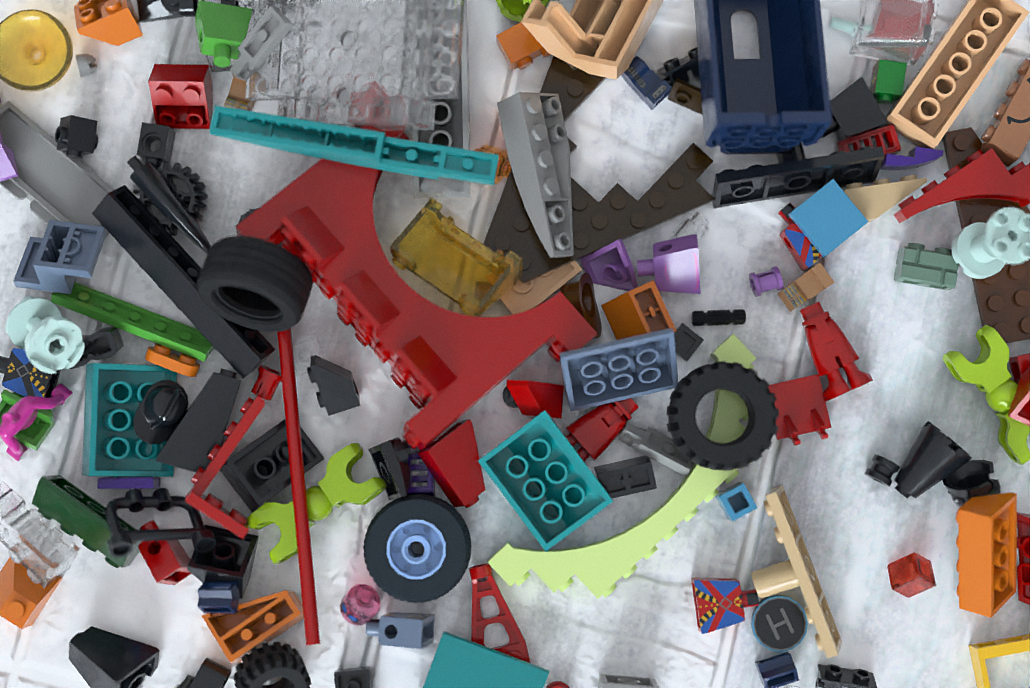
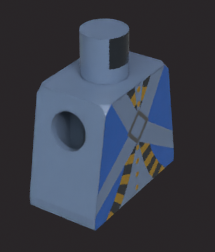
M389 612L380 616V619H368L366 635L379 636V645L422 649L433 643L435 614Z

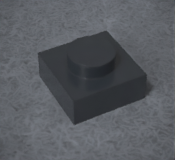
M683 323L674 332L676 355L687 362L704 339Z

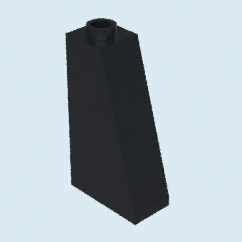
M221 368L220 373L213 372L159 451L156 458L157 462L192 472H197L200 467L205 470L211 461L207 456L216 444L221 446L224 438L223 433L227 428L241 384V380L236 379L237 373Z

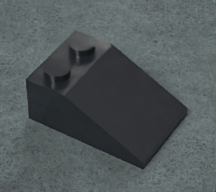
M285 419L228 459L220 469L252 513L291 484ZM300 426L304 473H306L325 458Z

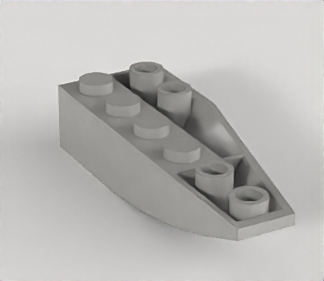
M518 92L497 102L514 179L529 218L549 257L572 256L574 252L570 146L559 95L553 93Z

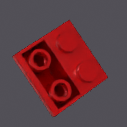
M154 64L148 84L156 124L169 126L172 129H210L213 87L209 65Z

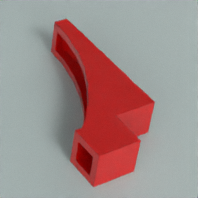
M992 148L985 153L980 149L966 158L969 164L961 169L956 165L943 175L946 177L944 181L937 184L934 180L921 189L923 195L917 199L910 196L898 204L901 210L893 215L900 224L913 215L931 207L967 199L1011 201L1019 203L1022 208L1030 204V163L1025 165L1022 161L1007 170Z

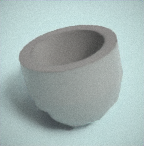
M90 54L76 55L81 77L91 75L96 71L98 65L90 64L96 61L95 57Z

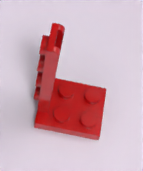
M256 396L254 400L250 397L246 400L240 409L244 414L238 423L233 420L223 433L227 436L226 440L221 446L216 444L207 456L211 460L205 470L201 467L197 470L191 479L194 485L185 496V502L242 539L249 531L248 524L246 523L247 517L234 508L229 512L222 507L224 505L223 501L211 493L205 496L203 493L265 406V401L259 396Z

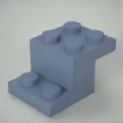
M49 220L43 238H29L13 280L15 286L18 288L71 294L76 277L92 278L107 234L105 227Z

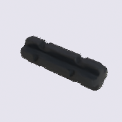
M735 309L733 312H730V310H708L707 313H704V311H693L691 322L693 326H703L704 324H707V326L729 325L731 323L733 325H742L746 322V313L743 309Z

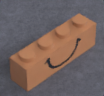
M1027 58L1023 60L1017 70V73L1020 74L1017 81H1012L1005 92V95L1008 96L1005 103L1002 102L994 112L993 117L996 120L993 126L989 125L981 137V140L984 141L980 148L981 151L985 153L992 148L1007 167L1020 158L1030 139V60Z

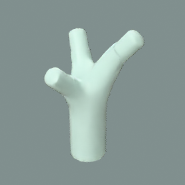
M832 17L830 23L831 28L849 33L858 45L862 43L858 32L873 30V25H864V19L848 21Z

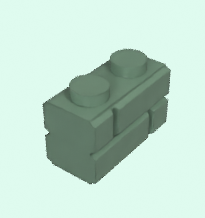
M908 243L907 247L904 246L899 249L894 274L895 282L942 290L955 288L959 263H955L951 249L935 248V251L924 250L925 245L918 243Z

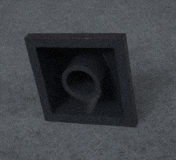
M205 525L206 529L213 532L216 546L206 553H198L194 550L187 570L202 583L204 581H237L240 599H243L251 577L259 536L247 533L242 539L228 529Z

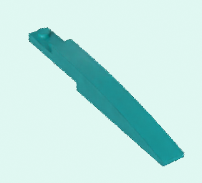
M216 105L209 130L211 135L268 148L436 180L439 177L494 185L499 155L391 138L386 137L384 132Z

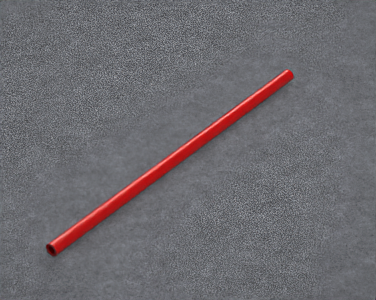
M290 328L277 332L307 646L320 644Z

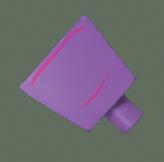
M697 234L654 243V259L637 260L638 277L655 275V284L658 291L701 294Z

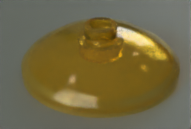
M29 9L15 12L0 23L1 80L15 89L35 92L45 90L63 78L72 61L73 44L68 30L56 17L41 10ZM41 52L40 58L35 60V53Z

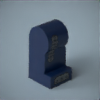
M638 56L633 58L629 68L621 75L651 111L670 94L672 88L653 70L651 71L648 65Z

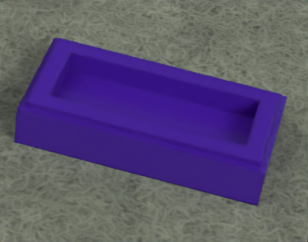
M102 477L97 479V489L160 488L159 477Z

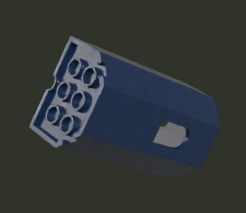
M694 0L705 145L711 148L718 145L722 153L736 155L782 154L792 151V147L799 145L801 142H803L804 146L817 143L832 123L820 0ZM747 11L755 17L760 59H734L731 17L734 13Z

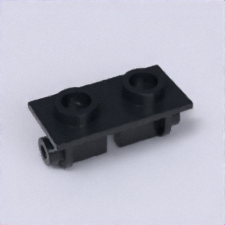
M697 47L687 52L688 56L681 59L676 57L663 63L664 67L657 70V73L666 76L663 80L672 88L677 78L685 82L690 81L687 73L689 70H691L695 79L700 77Z
M818 664L817 666L820 678L816 679L815 688H878L874 674L864 669L852 670L841 668L834 664Z

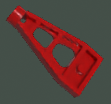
M485 563L470 567L469 572L472 580L471 641L485 646L484 630L486 626L500 623L504 626L509 636V642L506 645L491 649L531 663L525 638L493 577L490 564ZM487 577V580L484 582H480L477 580L480 578ZM491 595L495 598L500 612L496 616L483 618L481 616L480 599Z

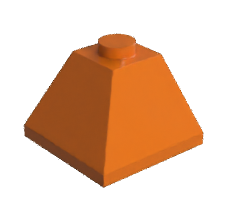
M14 549L0 571V616L20 629L32 626L59 585L62 577L19 549Z

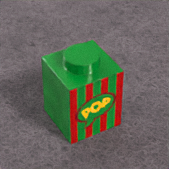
M879 59L874 64L870 91L874 98L877 99L876 102L892 104L893 101L896 102L903 95L907 63Z

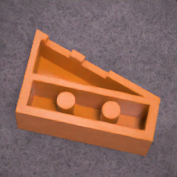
M288 590L239 604L237 614L207 613L201 615L230 663L242 662L241 657L245 653L249 655L252 648L255 646L257 649L262 647L263 643H269L304 619L301 601L294 591Z

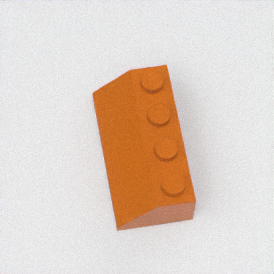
M1013 492L971 497L957 510L956 522L959 523V534L956 539V546L959 548V559L956 570L959 572V584L956 593L959 596L960 609L992 618L1016 593L1017 493Z

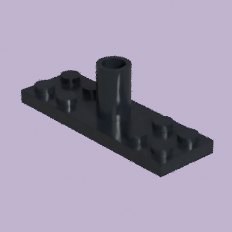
M801 142L799 145L792 147V151L776 154L778 164L765 166L756 164L747 169H726L716 173L712 193L714 197L712 200L713 207L720 208L817 192L832 179L835 180L840 188L853 183H873V181H876L885 157L883 148L866 146L857 151H836L827 156L806 159Z

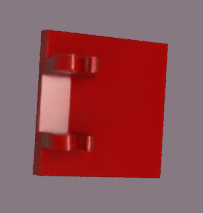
M818 374L768 386L770 392H774L777 401H774L776 409H779V418H776V425L779 426L777 434H775L777 440L790 438L794 446L801 444V440L798 439V435L817 432L821 439L828 438V433L825 432V429L832 427Z

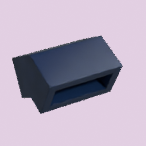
M204 581L197 590L199 596L197 607L203 613L237 614L240 600L237 581Z
M788 651L755 662L764 688H778L799 681L797 668Z

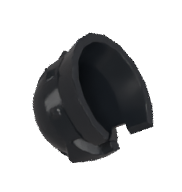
M971 460L943 479V484L958 507L963 506L971 497L994 495L1001 492L998 479H990V474L994 473L993 462L987 460Z

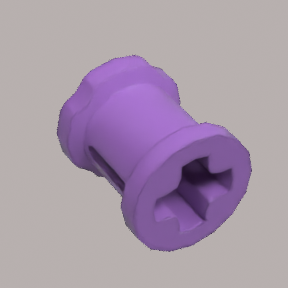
M777 266L763 273H749L750 286L755 297L761 296L762 292L783 289V280Z

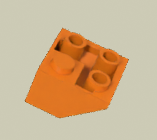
M80 0L74 6L76 27L81 35L116 46L143 36L141 23L131 0Z

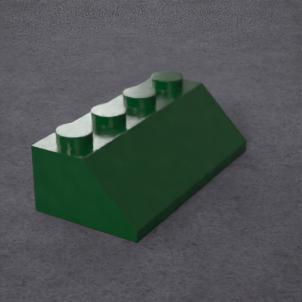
M61 475L42 476L40 478L32 504L38 508L37 512L48 520L53 518L61 524L59 528L68 535L80 537L83 540L82 544L93 552L98 550L106 556L105 561L113 567L123 568L130 566L140 552L138 545L141 542H132L133 550L127 556L121 558L111 556L107 545L111 534L105 516V506ZM118 516L122 531L137 530Z

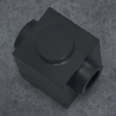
M74 115L60 118V126L57 127L55 132L57 150L66 152V157L83 159L84 155L93 154L98 145V135L96 134L97 121Z

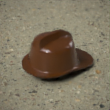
M584 272L581 275L580 281L562 285L560 291L597 332L594 338H599L602 326L595 300L594 286L589 273Z

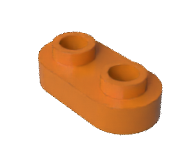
M157 343L154 347H148L145 355L147 361L185 376L197 377L200 369V364L196 362V358L183 353L177 355L172 353L170 348Z

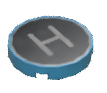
M774 595L766 597L759 602V606L755 607L751 617V628L753 635L761 645L771 651L784 652L792 650L802 642L807 632L808 621L805 611L799 603L786 596Z

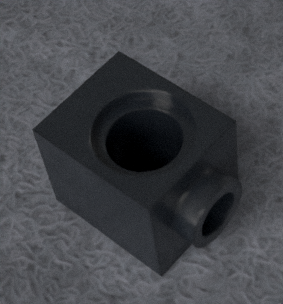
M142 122L136 155L145 160L144 163L153 162L161 167V163H171L176 132L169 126ZM156 140H161L160 149L156 152H151V144Z

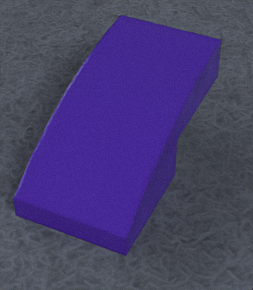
M915 147L909 151L908 156L887 153L880 170H908L925 166L942 157L943 150Z

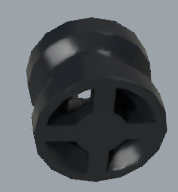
M874 454L872 458L873 464L871 468L866 469L864 474L890 487L892 484L891 477L894 473L898 472L900 466L880 455Z

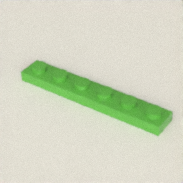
M76 282L71 294L53 292L51 295V302L204 362L214 349L213 345L198 329Z

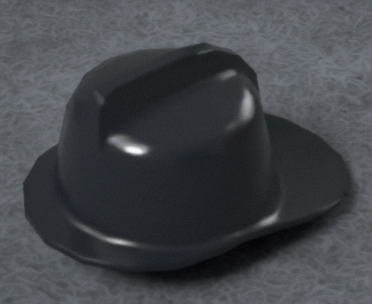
M162 380L151 386L136 410L133 419L134 430L140 439L150 444H159L168 440L188 408V396L184 388L171 380Z

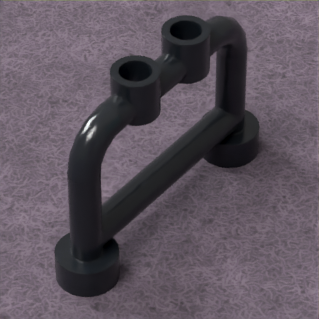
M166 488L155 490L152 496L143 497L139 489H131L126 492L125 497L110 501L105 508V516L111 534L107 545L110 555L113 557L121 558L130 554L133 550L132 542L191 539L194 550L198 553L209 552L216 546L215 536L211 530L205 528L200 511L185 502L184 496H170ZM156 507L158 511H167L171 507H181L187 510L193 528L122 531L117 510L129 509L131 512H140L144 508Z

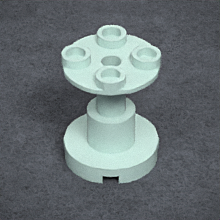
M1006 207L993 213L987 223L976 222L963 228L961 232L957 233L952 242V256L955 263L961 265L964 269L962 272L967 276L975 279H984L1001 271L1006 263L1020 264L1030 259V214H1026L1017 208Z
M28 296L23 298L11 310L7 318L5 331L16 346L25 349L29 361L37 369L46 373H58L56 370L63 368L67 370L79 361L84 352L82 332L74 322L61 316L58 307L45 298Z

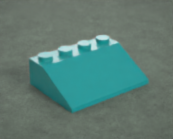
M86 364L82 475L173 477L174 466L156 461L157 455L166 441L159 444L144 442L137 436L134 430L133 419L136 410L151 386L162 380L177 382V372L153 365Z
M546 410L478 460L545 551L549 550L614 501Z
M444 631L423 688H544L549 670Z

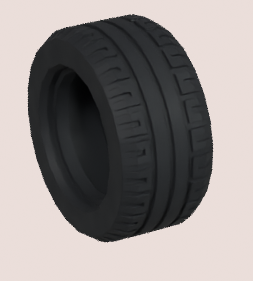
M228 236L210 247L196 285L200 298L205 305L221 317L250 329L280 332L288 330L300 322L310 296L313 281L306 264L289 250L255 237Z

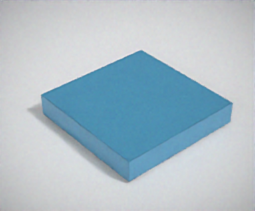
M834 179L788 214L823 258L868 223L867 219Z

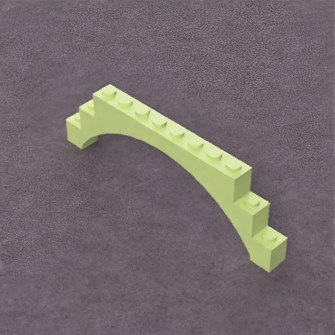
M734 334L730 335L710 354L715 359V362H736L743 364L742 366L747 369H753L754 366L751 363L757 359ZM723 389L715 390L714 408L710 427L706 438L716 443H728L736 440L745 431L746 428L739 420H748V410L745 402L736 393ZM694 463L678 488L660 507L642 521L621 533L602 541L579 547L549 549L547 551L544 549L513 547L508 541L488 560V563L510 587L514 583L520 586L530 576L528 570L532 569L553 593L558 589L561 592L567 589L574 580L571 577L575 574L597 599L601 595L606 598L617 588L615 585L616 581L622 576L625 579L628 578L638 568L635 564L642 557L648 559L658 549L655 545L664 538L666 541L678 531L676 525L683 519L686 522L689 521L699 511L696 507L703 500L706 502L712 500L719 493L716 488L724 481L727 484L731 482L739 472L737 469L731 471L712 470Z

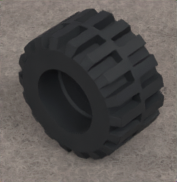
M267 642L263 643L262 647L258 649L255 646L251 649L249 655L245 653L241 657L242 663H237L235 667L237 671L234 673L236 688H310L311 679L302 657L295 648L292 649L291 645L287 643L281 646L280 642H273V645H269ZM282 677L279 681L271 685H264L267 681L273 678Z

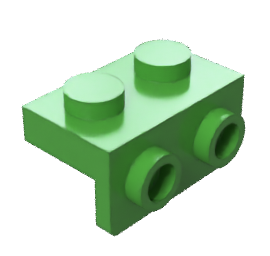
M5 389L2 391L0 424L2 416L24 396L14 391L12 393ZM38 409L37 417L33 423L25 430H20L14 437L21 444L37 451L55 425L51 409Z

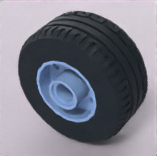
M426 494L406 495L385 505L371 520L365 534L363 556L370 577L372 576V580L383 592L403 602H430L450 592L464 576L471 557V537L462 515L448 502ZM412 542H421L425 548L424 553H414L411 548Z

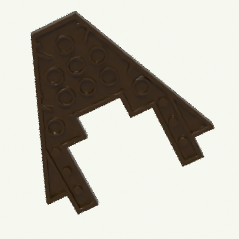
M553 56L540 93L559 95L565 123L607 78L589 74L579 68L574 71L565 61ZM568 138L571 155L577 149V145ZM693 142L638 201L617 183L598 202L571 177L574 255L553 258L549 257L534 229L511 168L483 246L522 283L528 282L545 273L586 257L616 240L622 239L623 241L709 204L714 197L696 180L713 163V160Z

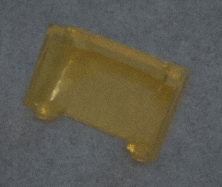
M431 198L391 244L392 262L401 270L408 269L460 305V309L466 315L471 317L474 315L481 316L521 278L522 258L512 251L506 257H504V252L500 249L494 252L455 226L454 218L449 216L447 219L441 214L440 210L443 208V205Z

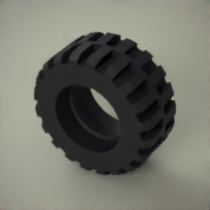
M721 361L698 367L678 382L676 389L672 391L669 398L671 400L667 407L666 415H668V432H671L672 441L681 450L683 456L701 467L721 471L744 468L749 466V463L757 461L763 456L762 453L769 449L773 443L771 441L773 435L777 434L779 426L776 425V418H779V409L775 407L774 401H777L774 392H770L768 389L769 384L764 378L761 379L757 376L758 372L751 368L743 367V364ZM714 390L732 391L740 396L746 404L748 410L747 427L743 434L732 442H713L706 438L697 426V406L706 394Z

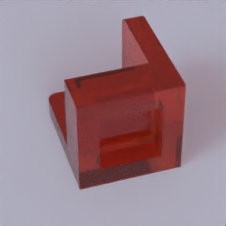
M915 552L887 566L892 590L907 598L936 586L931 561Z

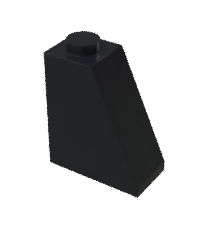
M91 626L84 632L77 633L69 641L68 659L90 688H139L145 676L151 677L158 668L160 650L154 646Z

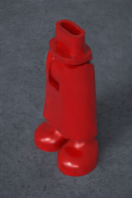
M820 302L799 310L804 319L802 325L819 377L827 375L829 386L823 392L825 402L873 381L869 373L858 369L855 361L859 359L858 355L840 327L829 316V312H824ZM838 369H844L845 374L847 376V383L841 376V373Z
M632 398L599 405L566 427L569 433L566 438L573 447L578 443L581 447L577 450V453L584 462L589 457L595 461L615 440L626 423L632 419L630 415L639 407Z

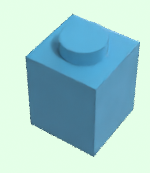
M742 482L732 485L715 496L727 519L730 521H735L757 509L748 489Z

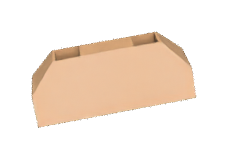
M532 0L521 22L549 54L589 74L617 80L629 68L664 0H576L570 13L566 11L560 2L551 1L546 9L540 0Z

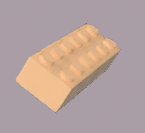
M967 0L905 88L903 95L896 101L885 117L888 121L886 125L893 124L896 132L918 147L935 148L1025 20L1029 11L1013 0Z

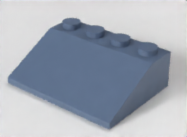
M673 328L560 353L562 379L570 412L676 388L678 385Z

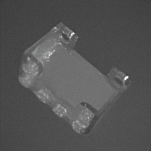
M861 0L859 18L851 33L849 55L907 63L908 66H914L920 57H924L927 45H932L936 29L932 28V23L937 16L939 3H935V0Z

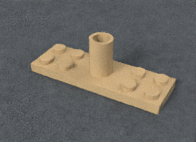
M783 484L773 487L766 494L767 500L764 501V506L768 516H773L777 525V527H774L776 538L780 544L784 543L789 560L753 571L751 574L755 589L762 599L800 586L808 606L805 608L806 617L810 624H815L818 632L815 635V640L819 650L825 651L827 658L837 656L842 645L841 636Z

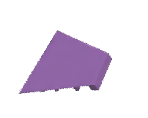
M622 239L616 240L580 259L584 271L589 273L593 284L624 291H630L638 287L633 265Z

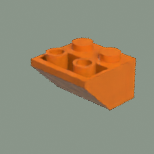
M654 280L601 305L616 340L673 328L674 332L677 331Z

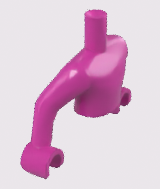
M61 383L52 391L49 398L25 396L16 402L2 416L0 424V437L8 446L6 453L19 462L20 457L29 448L21 444L14 436L20 430H25L33 423L37 417L38 409H53L59 404L64 405L65 400L73 392Z

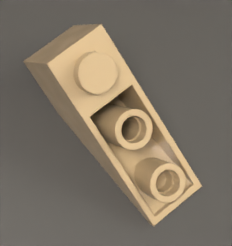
M908 175L901 177L899 182L890 183V179H880L873 181V185L864 187L862 183H853L846 185V189L843 191L867 221L872 222L925 184L927 178L917 179V175Z

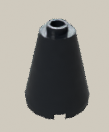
M930 421L924 424L894 479L897 483L895 489L907 499L910 496L914 498L919 497L968 463L972 458L949 436L940 432L941 430Z

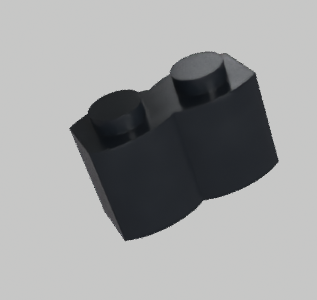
M104 327L90 336L82 335L84 352L79 361L69 369L82 367L91 360L107 359L118 352L124 346L118 328Z

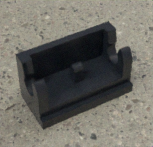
M647 456L594 467L596 478L611 498L657 489L652 462Z

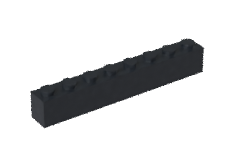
M126 185L109 192L92 212L101 225L105 227L120 246L126 250L243 379L257 369L276 350L258 330L235 324L216 314L205 305L200 298L196 285L202 268Z

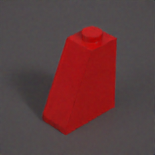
M470 419L457 422L422 451L418 452V455L453 507L465 506V508H469L480 500L478 496L485 491L482 469L478 462L479 454L473 423Z

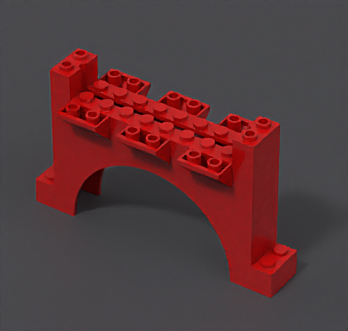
M376 81L350 100V127L384 132L386 137L410 139L404 131L412 125L411 120ZM320 159L236 226L237 235L255 237L277 245L283 241L282 247L289 250L306 264L311 273L313 283L318 286L322 294L328 300L333 298L336 301L338 310L336 314L346 326L350 324L356 331L354 335L364 347L369 345L382 363L387 361L391 365V379L400 389L405 387L410 393L408 398L417 409L422 408L405 423L403 428L405 432L403 438L412 449L418 447L422 451L545 344L549 347L547 349L549 355L556 362H559L560 353L584 348L597 335V332L561 291L537 307L521 313L499 317L463 315L449 311L425 299L397 274L384 254L377 236L373 216V197L383 170Z

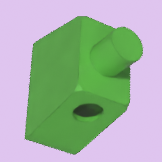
M199 0L195 15V26L200 52L203 55L214 56L213 62L218 67L229 66L231 59L238 60L240 51L237 48L246 38L252 9Z

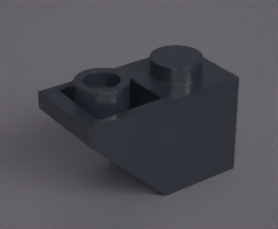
M317 355L311 356L310 367H307L308 376L311 383H317L319 392H316L317 400L321 408H326L328 416L360 406V395L352 372Z

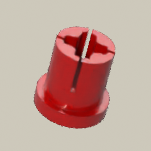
M260 365L258 369L260 373L251 392L265 400L271 401L279 383L282 382L281 373L268 366Z

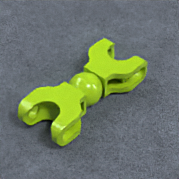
M984 325L976 332V338L981 347L980 356L976 361L969 362L958 351H948L943 355V361L956 380L974 384L979 391L985 392L987 404L994 411H997L995 414L1000 421L998 430L999 444L1013 462L1024 465L1030 460V451L1026 444L1027 436L1030 433V426L1008 415L1018 386L1017 383L1009 379L1012 377L1007 369L1009 347L994 328Z
M351 443L332 455L327 463L325 477L318 482L319 486H312L306 489L310 528L316 524L314 521H321L327 518L333 511L334 506L339 508L345 503L366 505L386 489V482L379 477H373L361 484L353 480L351 475L352 467L363 456V449L359 443ZM293 501L288 504L267 502L247 517L246 522L252 529H262L272 523L279 527L281 532L280 541L269 553L273 564H281L298 554Z

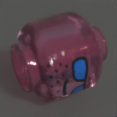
M367 584L354 585L341 599L340 612L343 618L350 624L362 626L370 621L379 611L381 605L380 596L373 587Z

